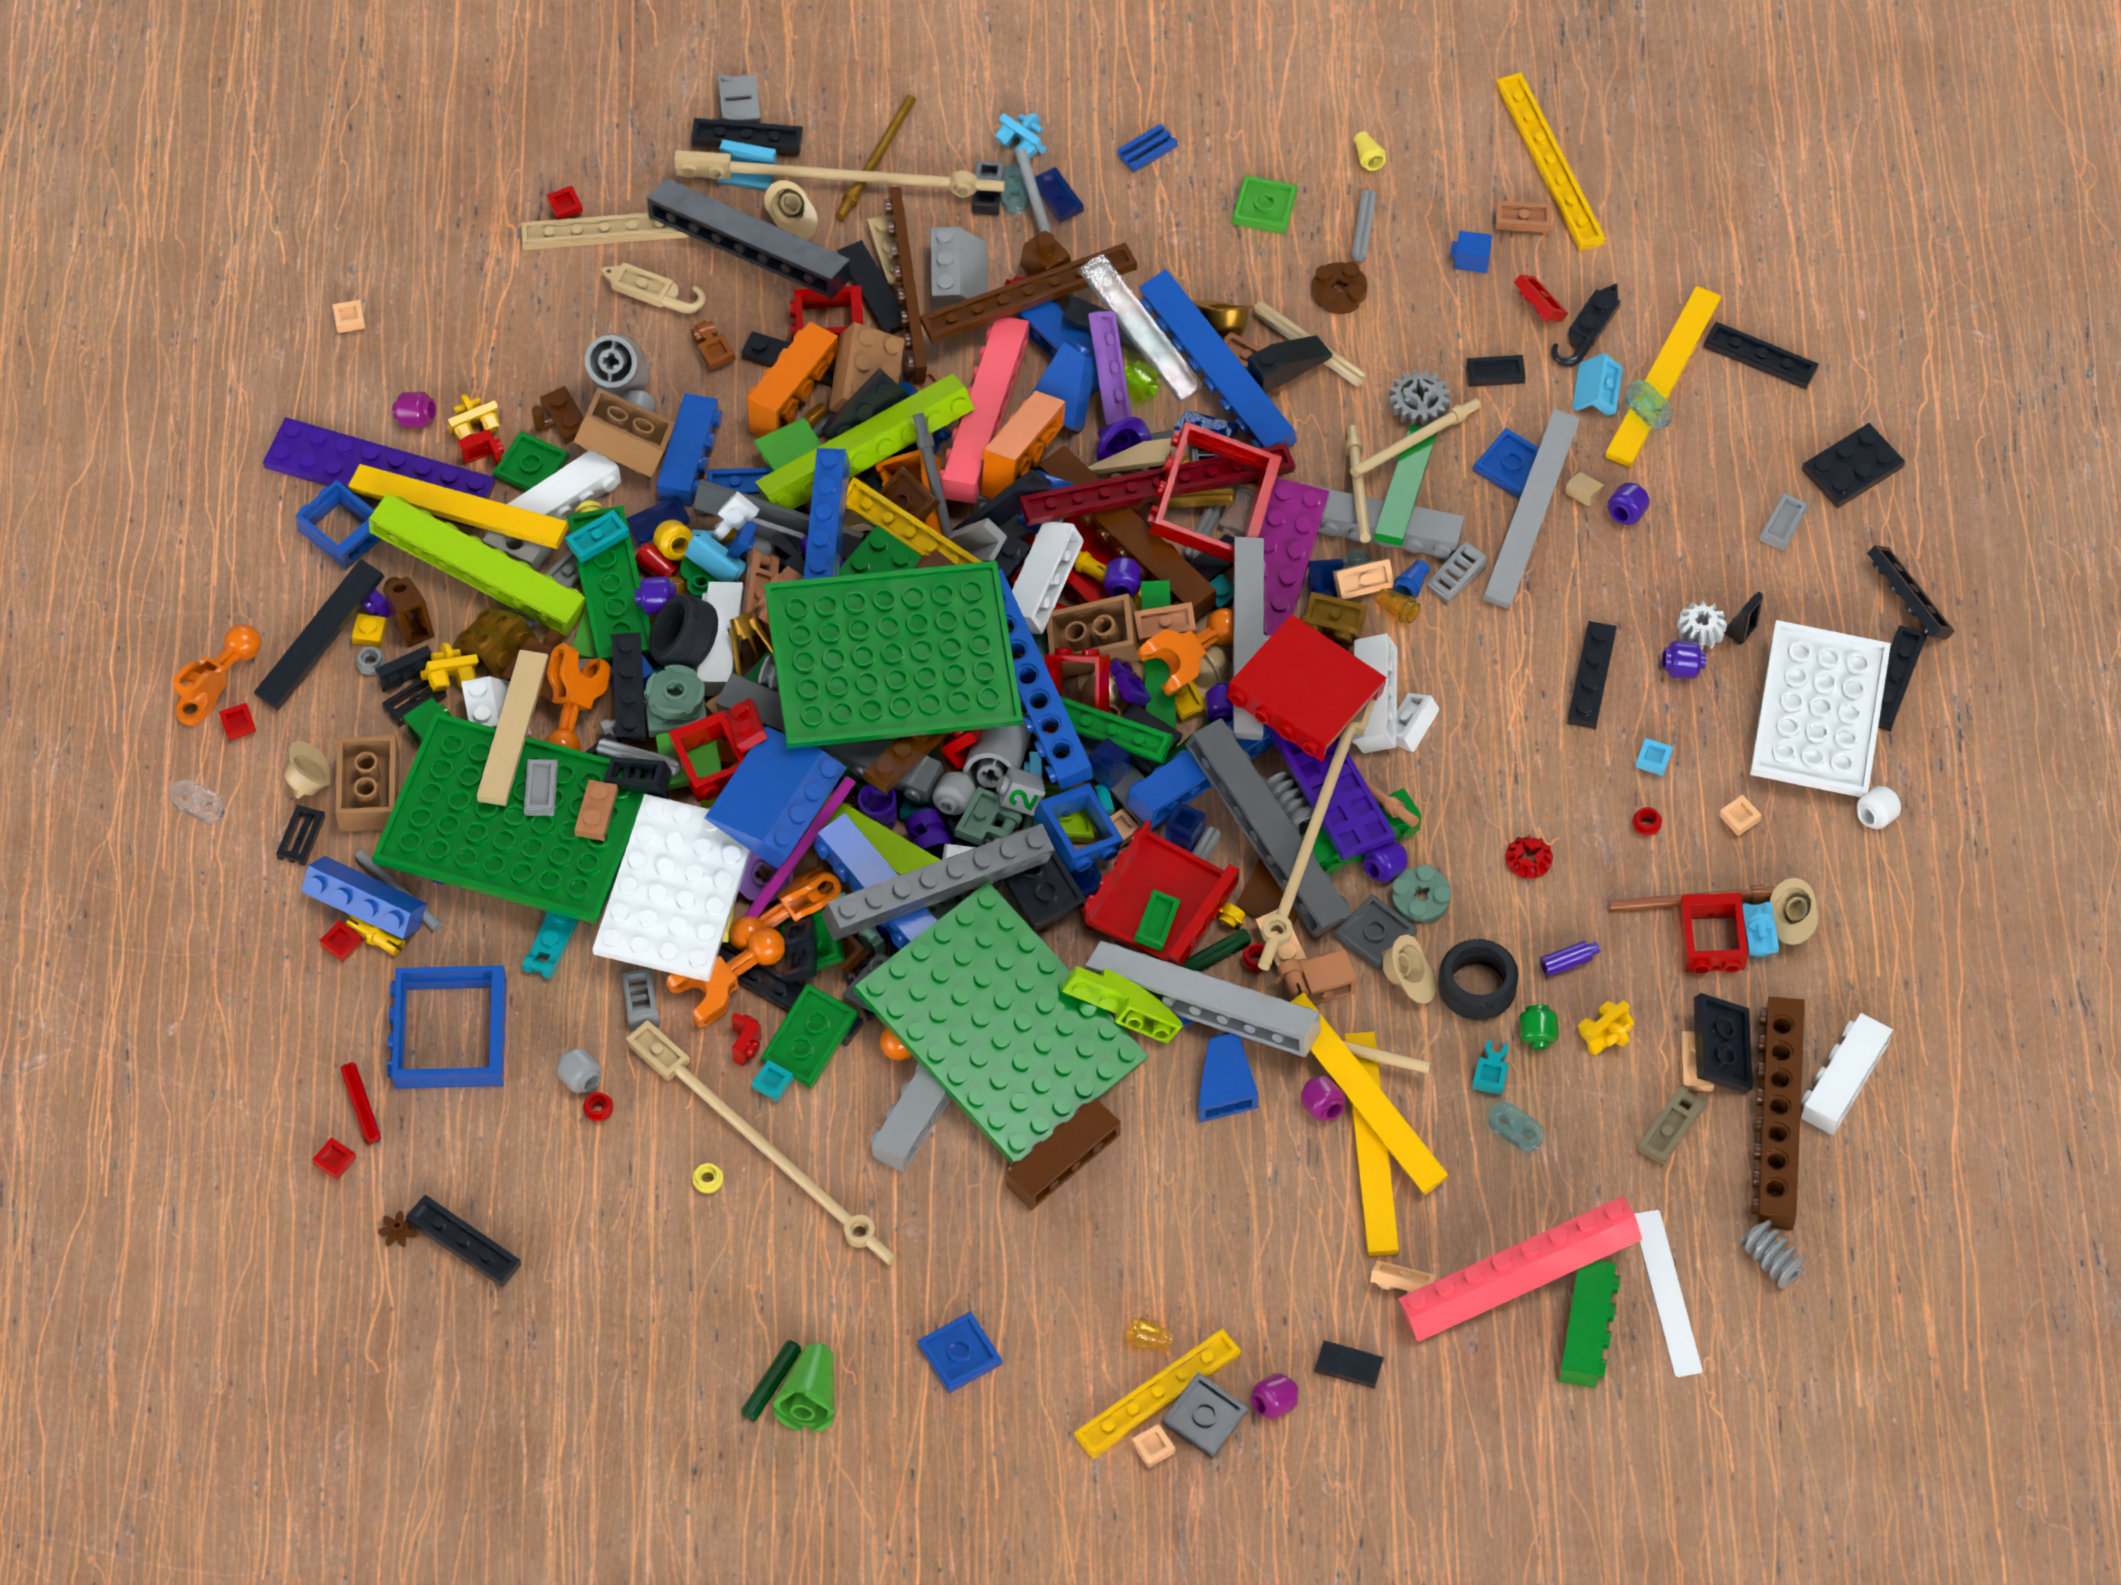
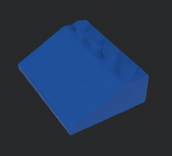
M766 726L765 731L768 738L749 750L704 819L778 869L788 858L847 767L814 746L787 749L785 734Z

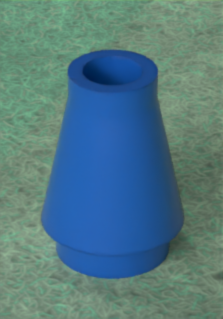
M1416 560L1413 565L1396 577L1393 586L1395 594L1406 601L1418 597L1426 575L1430 571L1429 565L1423 560Z

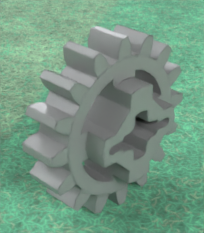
M1413 369V375L1411 376L1406 372L1402 373V380L1395 378L1394 387H1390L1389 407H1393V415L1401 414L1400 422L1402 423L1409 419L1411 420V425L1415 426L1416 422H1421L1423 427L1426 426L1428 420L1433 422L1437 420V416H1444L1446 409H1449L1450 389H1446V381L1438 382L1439 375L1437 373L1432 377L1428 376V370H1424L1422 375L1418 374L1416 369Z

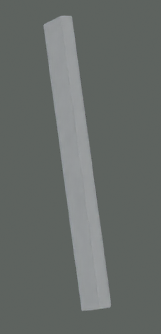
M1553 409L1482 598L1483 600L1508 610L1510 609L1580 418L1558 409Z
M1235 537L1233 678L1264 645V538ZM1233 704V732L1235 738L1262 740L1263 724L1258 722L1252 714Z

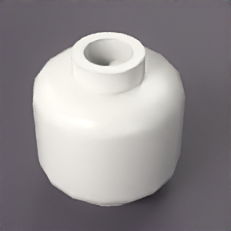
M1886 786L1872 788L1857 803L1858 817L1864 825L1870 828H1885L1901 813V803L1898 795Z

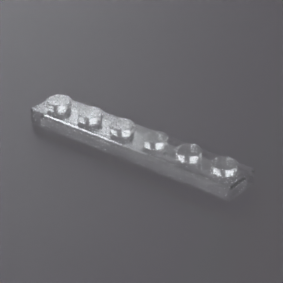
M1101 253L1080 267L1078 272L1108 311H1115L1117 323L1179 404L1201 390L1204 386L1104 254Z

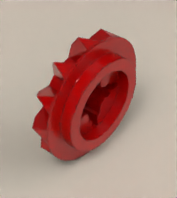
M1529 834L1524 838L1518 836L1514 842L1509 843L1505 860L1508 868L1515 875L1533 879L1548 872L1552 865L1553 855L1550 845L1545 844L1542 837L1537 839ZM1524 849L1526 851L1528 850L1530 854L1536 853L1534 856V862L1533 860H1530V858L1528 857L1523 858L1525 852Z

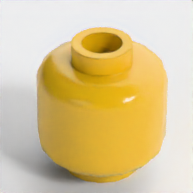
M667 520L656 528L653 541L664 557L669 560L679 561L686 557L685 552L694 535L687 526L678 520Z

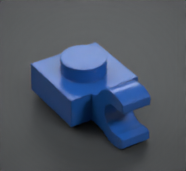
M747 520L738 530L734 539L725 545V548L728 549L727 555L736 560L737 558L743 560V552L748 553L756 541L753 534L757 525Z

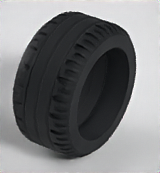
M688 593L678 594L668 600L657 614L650 631L649 650L653 660L665 667L669 665H683L691 669L697 668L708 656L717 636L719 622L714 606Z
M1476 938L1468 939V941L1465 940L1456 944L1444 956L1439 970L1438 988L1443 1002L1458 1016L1461 1015L1463 1018H1470L1476 1021L1478 1019H1492L1497 1017L1498 1014L1500 1015L1505 1012L1516 996L1518 968L1513 956L1500 944L1480 938L1478 940ZM1480 964L1495 970L1502 978L1503 984L1492 993L1476 995L1460 988L1453 976L1459 969L1465 966Z

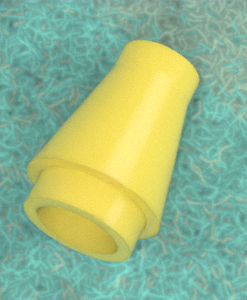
M1362 131L1356 134L1354 142L1362 167L1369 171L1380 169L1386 162L1385 150L1370 137L1368 132Z

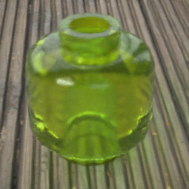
M1137 360L1134 363L1129 361L1124 369L1128 395L1139 402L1144 401L1148 396L1153 399L1161 386L1157 382L1159 372L1141 360Z

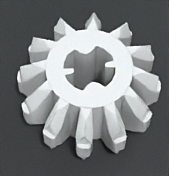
M1704 600L1700 606L1691 602L1688 609L1683 608L1677 621L1680 640L1695 641L1699 644L1701 650L1704 645L1712 649L1715 646V642L1721 643L1727 628L1723 611H1716L1717 607L1715 604L1710 607L1706 606Z

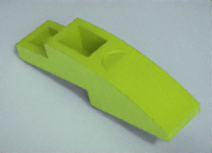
M1076 966L1063 982L1062 992L1116 1013L1115 1023L1166 1044H1169L1182 1028V1022L1160 1000L1136 983L1107 968H1104L1098 975Z

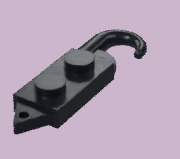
M1617 283L1602 290L1596 289L1569 328V341L1577 349L1570 357H1563L1557 351L1558 344L1554 343L1551 348V356L1554 361L1563 366H1573L1583 360L1591 346H1594L1620 308L1621 301L1618 300Z

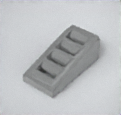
M1467 541L1464 542L1426 584V588L1448 604L1486 569L1487 557ZM1460 565L1466 570V572H1463L1457 566ZM1451 573L1452 575H1454V576H1455L1456 578H1458L1459 580L1456 581V580L1453 579L1451 576H1449V574ZM1443 580L1452 588L1448 590L1440 582Z
M651 968L621 973L631 1031H635L646 1020L650 1021L655 1027H659L660 1018ZM647 982V984L634 987L629 986L633 984Z

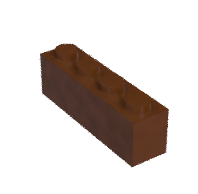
M1096 1098L1089 1104H1082L1077 1108L1070 1120L1066 1123H1059L1053 1129V1134L1044 1142L1038 1141L1031 1148V1153L1021 1161L1016 1160L1009 1166L1006 1173L1007 1188L1032 1211L1120 1136L1121 1121Z

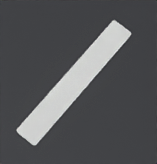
M1659 1210L1636 1213L1635 1216L1642 1236L1640 1244L1675 1376L1682 1377L1702 1373L1700 1359L1661 1213Z

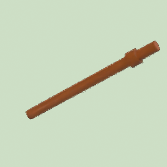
M1752 885L1750 889L1691 894L1741 893L1742 901L1763 903L1765 899L1771 898L1772 892L1776 887ZM1688 894L1609 900V911L1678 907L1681 895Z

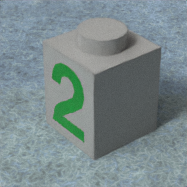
M1011 766L1006 775L1000 777L996 788L997 793H999L1001 806L1034 816L1038 802L1042 800L1045 794L1041 776Z

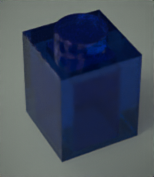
M1108 737L1088 756L1092 766L1093 778L1109 791L1130 772V754Z
M1180 801L1166 822L1165 839L1192 853L1205 830L1206 814Z

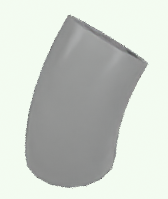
M620 333L605 334L595 339L588 346L585 354V368L599 388L620 398L629 391H644L646 389L650 374L648 363L641 347L631 337Z
M1024 721L1022 725L984 729L978 740L970 745L963 773L969 776L973 782L975 792L978 787L999 794L996 791L998 781L1001 776L1006 775L1009 767L1021 770L1032 733H1028Z

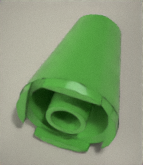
M813 1343L804 1347L774 1397L775 1417L792 1429L801 1431L802 1426L812 1427L811 1432H818L827 1429L833 1422L835 1414L834 1354L825 1344Z

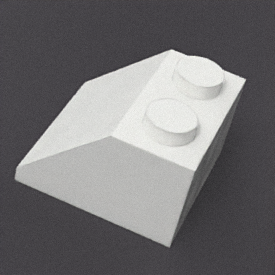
M491 676L462 681L468 720L497 728L510 682ZM530 727L527 733V737H531Z

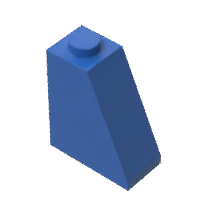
M1078 341L1075 344L1063 342L1030 396L1036 390L1066 401L1064 425L1069 429L1082 432L1085 427L1096 360L1088 354L1090 349Z
M1220 1033L1214 1038L1209 1039L1198 1102L1199 1123L1257 1109L1259 1094L1240 1036L1233 1033Z

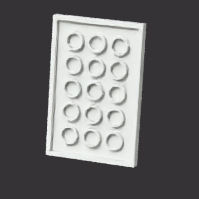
M1776 620L1750 775L1856 797H1862L1868 793L1891 643Z
M644 794L593 946V954L709 982L751 851L704 819L710 809Z

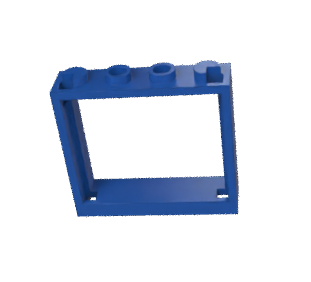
M504 965L396 968L395 980H391L390 995L395 997L394 1006H389V1023L394 1024L393 1033H388V1050L392 1051V1059L387 1060V1077L393 1079L395 1089L504 1086L507 977ZM491 988L489 1067L405 1069L408 990Z

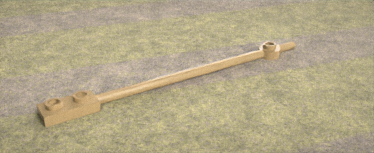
M676 150L674 159L676 176L688 178L731 179L733 172L949 188L951 192L959 197L973 195L976 190L1004 192L1005 181L977 179L973 173L968 171H957L950 177L776 165L731 161V154Z
M1374 699L1368 702L1340 736L1277 914L1268 916L1263 922L1261 935L1266 944L1258 963V967L1262 970L1270 969L1277 946L1285 945L1291 938L1293 926L1288 919L1290 910L1353 735H1364L1375 704ZM1277 931L1281 935H1275L1272 932Z
M646 1020L626 1038V1044L664 1079L669 1082L675 1075L678 1076L844 1225L845 1239L851 1246L856 1248L869 1247L888 1265L895 1261L897 1256L875 1237V1226L869 1217L865 1215L851 1216L685 1067L690 1063L689 1056L650 1021ZM858 1231H863L865 1235L862 1237H857L855 1233Z

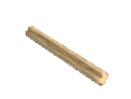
M1259 301L1253 307V315L1289 340L1312 336L1264 301ZM1325 345L1333 354V357L1323 363L1355 386H1361L1366 380V372Z

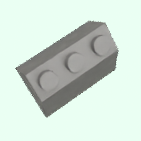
M959 226L931 227L933 311L988 292L987 242Z

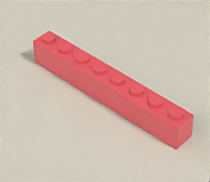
M1004 317L995 320L993 326H988L987 344L980 349V365L974 367L972 376L973 386H968L967 388L975 409L959 418L960 426L959 428L955 427L952 434L953 447L952 449L948 448L946 451V468L941 469L939 472L945 499L973 504L977 502L982 486L984 462L981 459V453L985 444H989L995 438L998 429L1001 428L1028 346V320Z
M1624 1196L1612 1200L1398 1298L1405 1320L1417 1342H1420L1641 1241L1642 1236L1636 1216Z

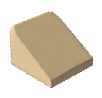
M1579 472L1567 482L1565 494L1590 507L1605 485Z

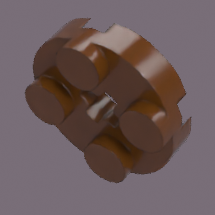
M1334 262L1325 266H1319L1312 280V297L1318 306L1321 304L1323 307L1328 308L1330 313L1347 314L1359 308V304L1363 300L1365 301L1368 288L1367 279L1363 272L1359 270V266L1354 262ZM1336 285L1345 286L1342 292H1338L1337 288H1332Z

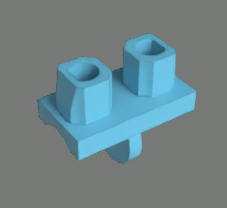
M1005 113L1001 115L999 121L1002 125L995 135L1001 144L1009 147L1016 137L1019 138L1021 142L1014 151L1026 149L1029 159L1036 152L1042 155L1047 148L1041 144L1042 140L1033 134L1035 132L1040 135L1043 132V128L1039 126V115L1031 113L1026 117L1024 114H1020L1018 121L1022 125Z
M1765 902L1758 905L1742 904L1748 955H1752L1753 958H1761L1778 953L1779 945L1772 903Z

